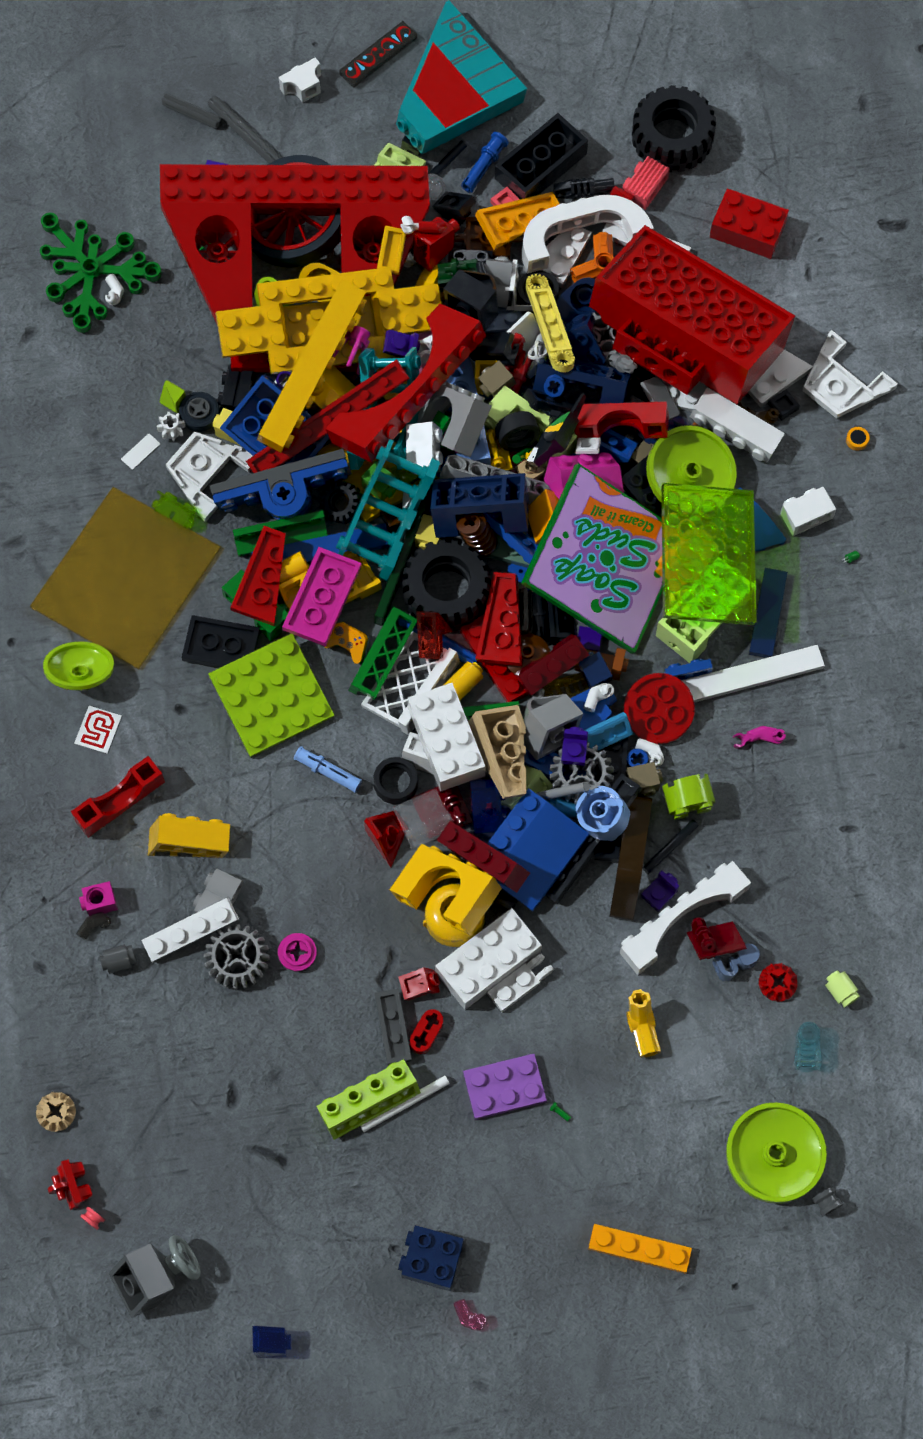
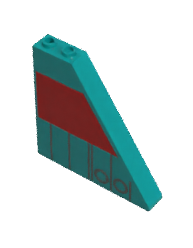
M448 0L445 2L399 109L396 125L407 136L413 147L417 148L421 154H424L523 103L527 87Z

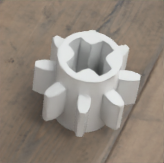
M167 412L164 417H159L161 424L157 425V430L162 432L163 439L169 438L175 441V438L179 435L183 436L181 428L186 426L184 421H180L179 413L174 415Z

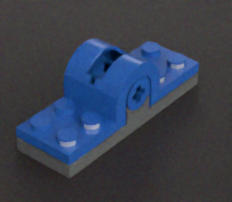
M344 449L216 483L210 485L214 503L220 510L231 512L237 510L239 505L246 504L247 506L259 504V500H261L263 509L267 514L271 515L275 520L308 514L311 504H313L308 486L318 488L326 485V481H344L348 479V475H352V471L350 470L349 460Z

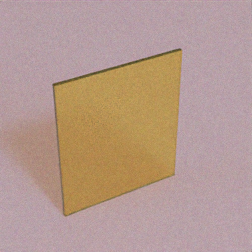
M112 487L36 596L30 608L91 643L104 647L111 654L134 666V668L140 669L221 547L121 492L117 488Z

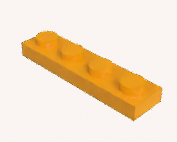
M594 1224L588 1250L686 1274L692 1248Z

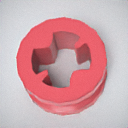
M87 1207V1212L81 1214L80 1217L98 1230L99 1223H104L105 1219L93 1209Z

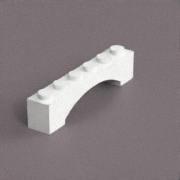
M733 861L728 865L725 863L721 864L714 871L715 875L709 880L707 877L703 878L696 884V890L692 893L685 892L677 899L678 903L674 907L667 906L658 914L659 918L656 921L652 922L650 920L640 928L641 932L635 937L630 935L621 943L620 954L637 975L657 961L658 954L656 949L660 941L681 917L711 902L728 900L732 903L749 890L750 880Z

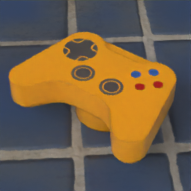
M339 622L335 625L325 648L339 645L347 649L351 653L352 661L358 664L363 661L368 637L358 629L344 622Z

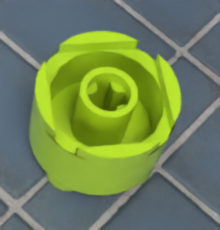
M700 774L674 780V786L668 787V783L662 786L669 814L674 815L675 820L688 817V813L697 810L698 814L709 812L713 804L716 803L708 774H704L702 779Z

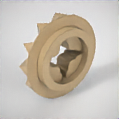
M51 1092L42 1097L39 1104L36 1105L37 1120L48 1131H62L69 1127L75 1118V1104L69 1096L62 1092ZM50 1104L56 1108L62 1107L59 1110L63 1117L62 1119L56 1115L49 1117L51 1114Z

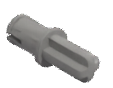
M614 353L609 358V360L613 361L609 362V364L619 372L631 374L634 369H637V364L633 363V360L628 355Z

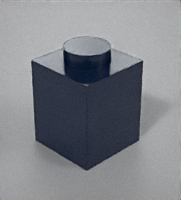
M589 652V656L578 663V667L589 688L612 681V674L600 652L595 654Z

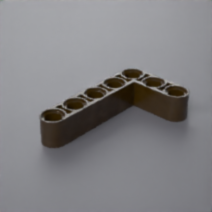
M636 796L628 807L630 819L622 835L609 917L631 921L634 919L652 798Z

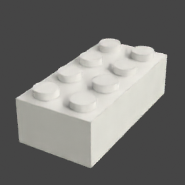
M453 683L408 697V710L440 792L484 777L486 766Z
M511 908L435 965V972L464 1010H466L486 995L499 982L540 954L542 945Z

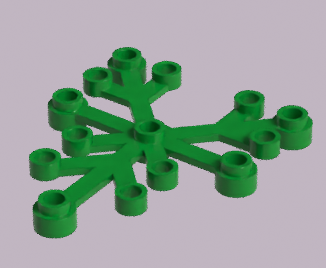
M46 213L41 217L42 228L46 232L53 233L66 247L59 248L43 245L40 248L41 257L44 260H50L53 256L75 258L79 262L56 260L53 263L56 274L63 275L66 271L77 273L62 284L54 282L46 287L47 298L51 302L57 303L64 298L68 290L84 280L82 294L62 306L63 314L66 317H74L73 325L76 331L85 333L90 330L92 326L89 317L90 307L94 312L95 318L98 320H103L108 315L106 307L101 305L92 296L94 278L100 274L120 275L128 284L130 292L135 295L141 293L143 288L141 281L133 276L145 277L146 280L151 282L160 279L162 275L160 265L156 262L146 263V256L140 251L135 252L132 258L121 266L104 265L122 251L129 252L133 249L135 243L132 234L128 232L118 234L116 237L117 244L98 258V249L101 248L102 241L99 235L93 234L88 238L89 251L88 257H86L82 252L84 236L89 230L85 220L76 221V234L73 242L59 227L60 224L56 214ZM81 225L85 226L83 229H78ZM94 240L99 241L97 244H92ZM46 250L50 251L49 254H43ZM138 257L143 258L141 261H136ZM59 265L64 266L62 269H57ZM133 285H139L137 289L132 288ZM80 307V312L76 314V309ZM73 308L71 312H66V309ZM99 310L104 311L103 314H97ZM81 323H86L85 326H79Z

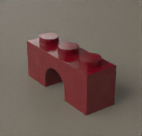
M570 634L552 647L553 650L539 660L531 661L514 673L526 693L533 695L589 656L576 635Z

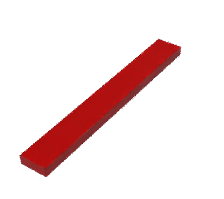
M396 359L304 421L299 429L295 427L291 434L295 437L289 449L284 447L282 453L267 446L246 460V463L253 473L281 466L327 435L325 428L339 413L357 412L366 409L409 380V376Z

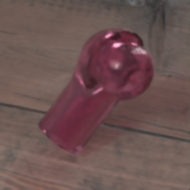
M465 1299L453 1303L462 1326L474 1331L483 1329L487 1323V1319L483 1314L478 1315L469 1312Z

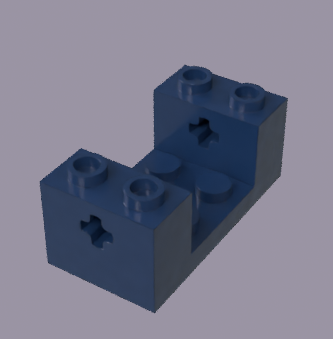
M548 354L546 357L541 358L538 363L533 390L545 393L544 383L550 375L556 374L564 378V381L568 383H577L579 381L586 383V386L591 388L603 387L600 404L626 402L631 378L630 373H622L616 368L576 359L574 368L571 371L558 372L552 367ZM559 360L560 363L562 362V364H564V362H568L566 360ZM551 381L549 388L551 390L554 388V391H558L560 384Z
M525 473L433 480L431 514L436 538L459 536V530L456 525L459 516L471 513L501 511L505 533L528 531L530 501Z

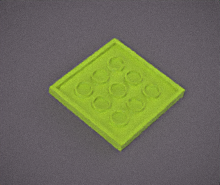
M289 634L208 673L250 758L334 717V713L293 634Z

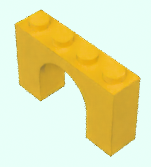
M421 844L389 890L399 902L417 910L436 883L447 878L460 879L459 891L443 916L453 928L471 935L501 891V886L496 881L497 879L485 871H480L474 864L470 862L465 864L453 854L447 856L436 846L428 847Z

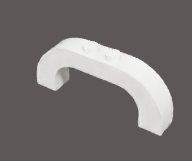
M599 195L581 198L567 204L561 203L556 207L540 212L527 225L523 238L522 261L527 274L547 269L550 255L545 246V241L553 235L603 222L612 223L620 227L626 234L628 241H630L644 225L653 230L654 227L648 215L640 206L620 196Z

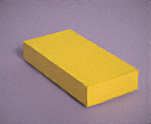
M385 226L377 269L391 267L392 274L399 275L406 234L402 229Z

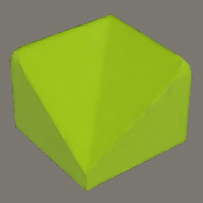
M166 380L163 385L160 403L178 413L180 404L186 397L185 390Z

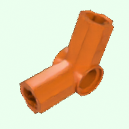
M599 232L593 235L594 259L570 268V274L574 283L582 278L591 277L596 279L605 268L600 265H608L614 258L612 234Z

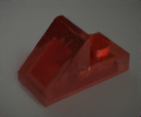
M418 611L419 658H443L442 635L451 633L452 629L439 612Z

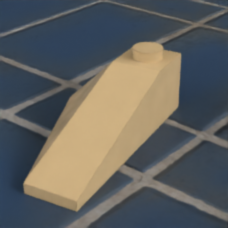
M513 705L476 711L468 723L486 769L503 799L525 796L526 767L524 766V755L526 753V746H524V735L526 733V726L519 706Z

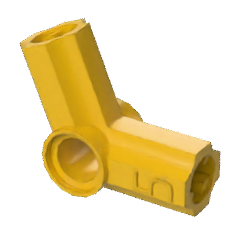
M641 989L635 990L628 997L629 1011L626 1012L630 1031L634 1033L640 1058H646L659 1054L661 1050L654 1028L656 1023L651 1007L650 995Z

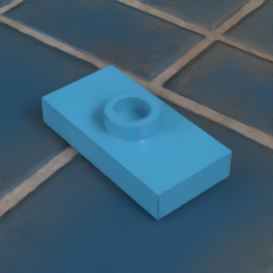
M625 712L584 730L588 731L587 741L589 748L592 749L593 746L597 745L598 750L633 735Z

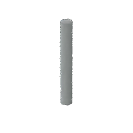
M582 782L537 792L536 794L545 800L589 791L590 784Z

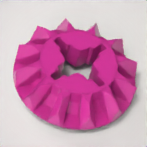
M293 933L286 936L278 947V957L282 965L286 969L295 972L306 970L314 963L317 955L313 940L302 933ZM297 943H299L300 950L305 953L300 955L296 962L294 954L288 952L295 951Z

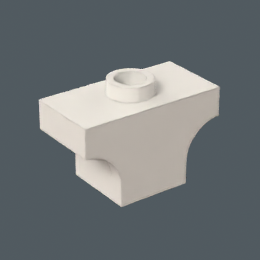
M316 57L300 66H295L291 71L279 77L280 90L284 95L294 94L303 103L321 93L320 81L318 79L321 76V69Z

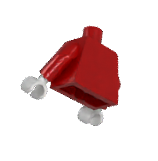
M410 216L402 217L403 224H400L405 234H411L417 230L414 233L413 257L410 251L404 267H411L417 262V264L422 265L430 272L453 249L454 234L460 229L458 222L454 219L446 222L442 218L436 217L432 221L413 223Z

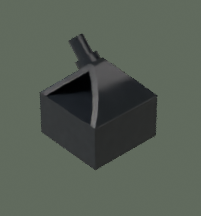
M477 262V272L459 269L443 290L445 305L479 320L485 332L498 316L497 288L494 278L485 269V263Z

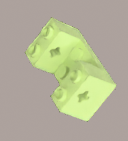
M504 385L489 403L492 407L484 423L485 432L489 429L494 430L496 424L505 416L514 412L527 411L535 416L541 433L536 440L538 442L541 434L550 423V416L542 411L533 410L527 400ZM573 433L566 450L562 453H556L552 457L569 456L576 453L577 435ZM548 459L544 464H542V466H543L546 470H547V466H548L549 459Z
M717 558L658 622L656 637L690 663L697 659L706 649L708 638L731 613L736 616L748 603L754 585L721 559ZM702 601H708L712 604V608L710 610H703L699 604Z

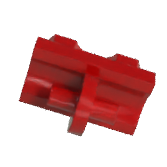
M69 1159L61 1161V1165L57 1167L59 1175L51 1177L54 1185L48 1188L49 1194L57 1193L59 1201L67 1199L70 1210L78 1208L82 1202L90 1199L92 1191L89 1184L77 1187L75 1179L85 1175L82 1162L70 1163Z

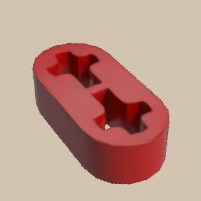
M430 1009L426 1011L410 1037V1047L415 1053H427L443 1027V1016L438 1010ZM436 1016L439 1024H433L430 1030H427V1018ZM424 1033L427 1034L425 1037L427 1045H421L420 1048L416 1047L415 1039L420 1040Z

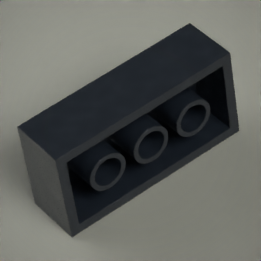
M557 113L495 165V180L504 188L508 187L519 199L537 196L587 155L588 139Z

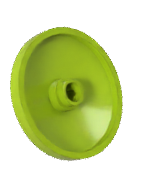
M691 425L673 428L668 431V438H659L655 442L647 459V478L653 493L664 506L681 515L702 516L709 514L729 498L734 490L737 477L734 457L726 443L708 429Z
M765 1103L749 1109L733 1125L727 1139L726 1160L733 1179L743 1191L763 1202L787 1203L803 1197L817 1184L826 1164V1144L820 1128L808 1114L789 1104Z

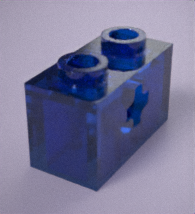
M492 779L471 780L474 834L496 832L507 817L506 808L501 809V801L505 799L502 798ZM487 803H491V808H486Z

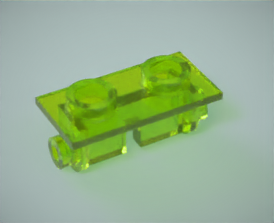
M157 491L160 499H155L152 503L155 512L168 519L172 512H175L171 520L185 529L193 527L195 523L194 517L200 520L199 515L196 513L197 509L187 502L184 505L177 501L178 498L170 492L166 491L163 494Z

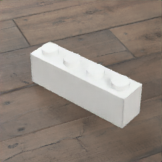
M708 387L703 392L690 415V418L696 424L706 426L717 436L728 439L735 447L748 451L755 459L765 461L766 463L785 434Z

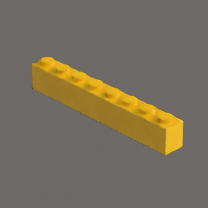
M343 279L340 281L259 432L257 441L282 453L284 447L289 449L295 437L291 435L294 428L299 429L305 419V416L302 415L304 409L311 408L316 398L312 394L316 388L318 390L321 389L326 379L323 377L325 370H331L336 360L333 357L335 351H341L346 342L343 336L346 331H352L357 321L354 319L356 312L361 313L367 302L364 299L366 291Z

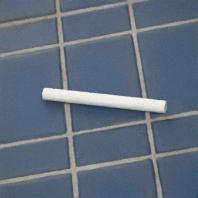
M444 1075L420 1089V1094L361 1125L362 1131H368L449 1085L447 1077Z

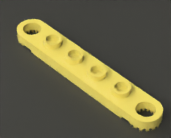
M532 274L531 277L528 276L526 279V291L551 365L558 372H569L574 368L575 356L573 355L572 347L552 290L544 275L541 276L539 274L538 276L535 274L533 276ZM559 360H566L568 362H564V364H562V362L560 363Z

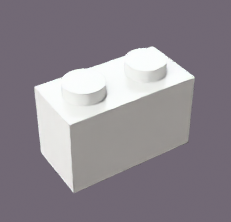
M433 422L406 424V460L423 467V465L428 466L433 458L440 461V465H442L443 454L440 451V442L443 440V433L440 427ZM440 465L438 467L437 472H441Z
M821 487L819 489L812 488L801 497L789 498L783 503L780 514L792 536H795L833 519L836 508L824 487Z

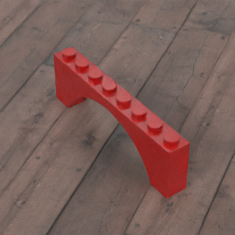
M440 303L426 318L432 332V349L429 359L418 377L401 393L378 406L357 412L339 413L325 428L331 442L372 463L376 459L380 447H386L389 439L393 440L433 394L440 389L441 385L483 341L486 334L481 322Z

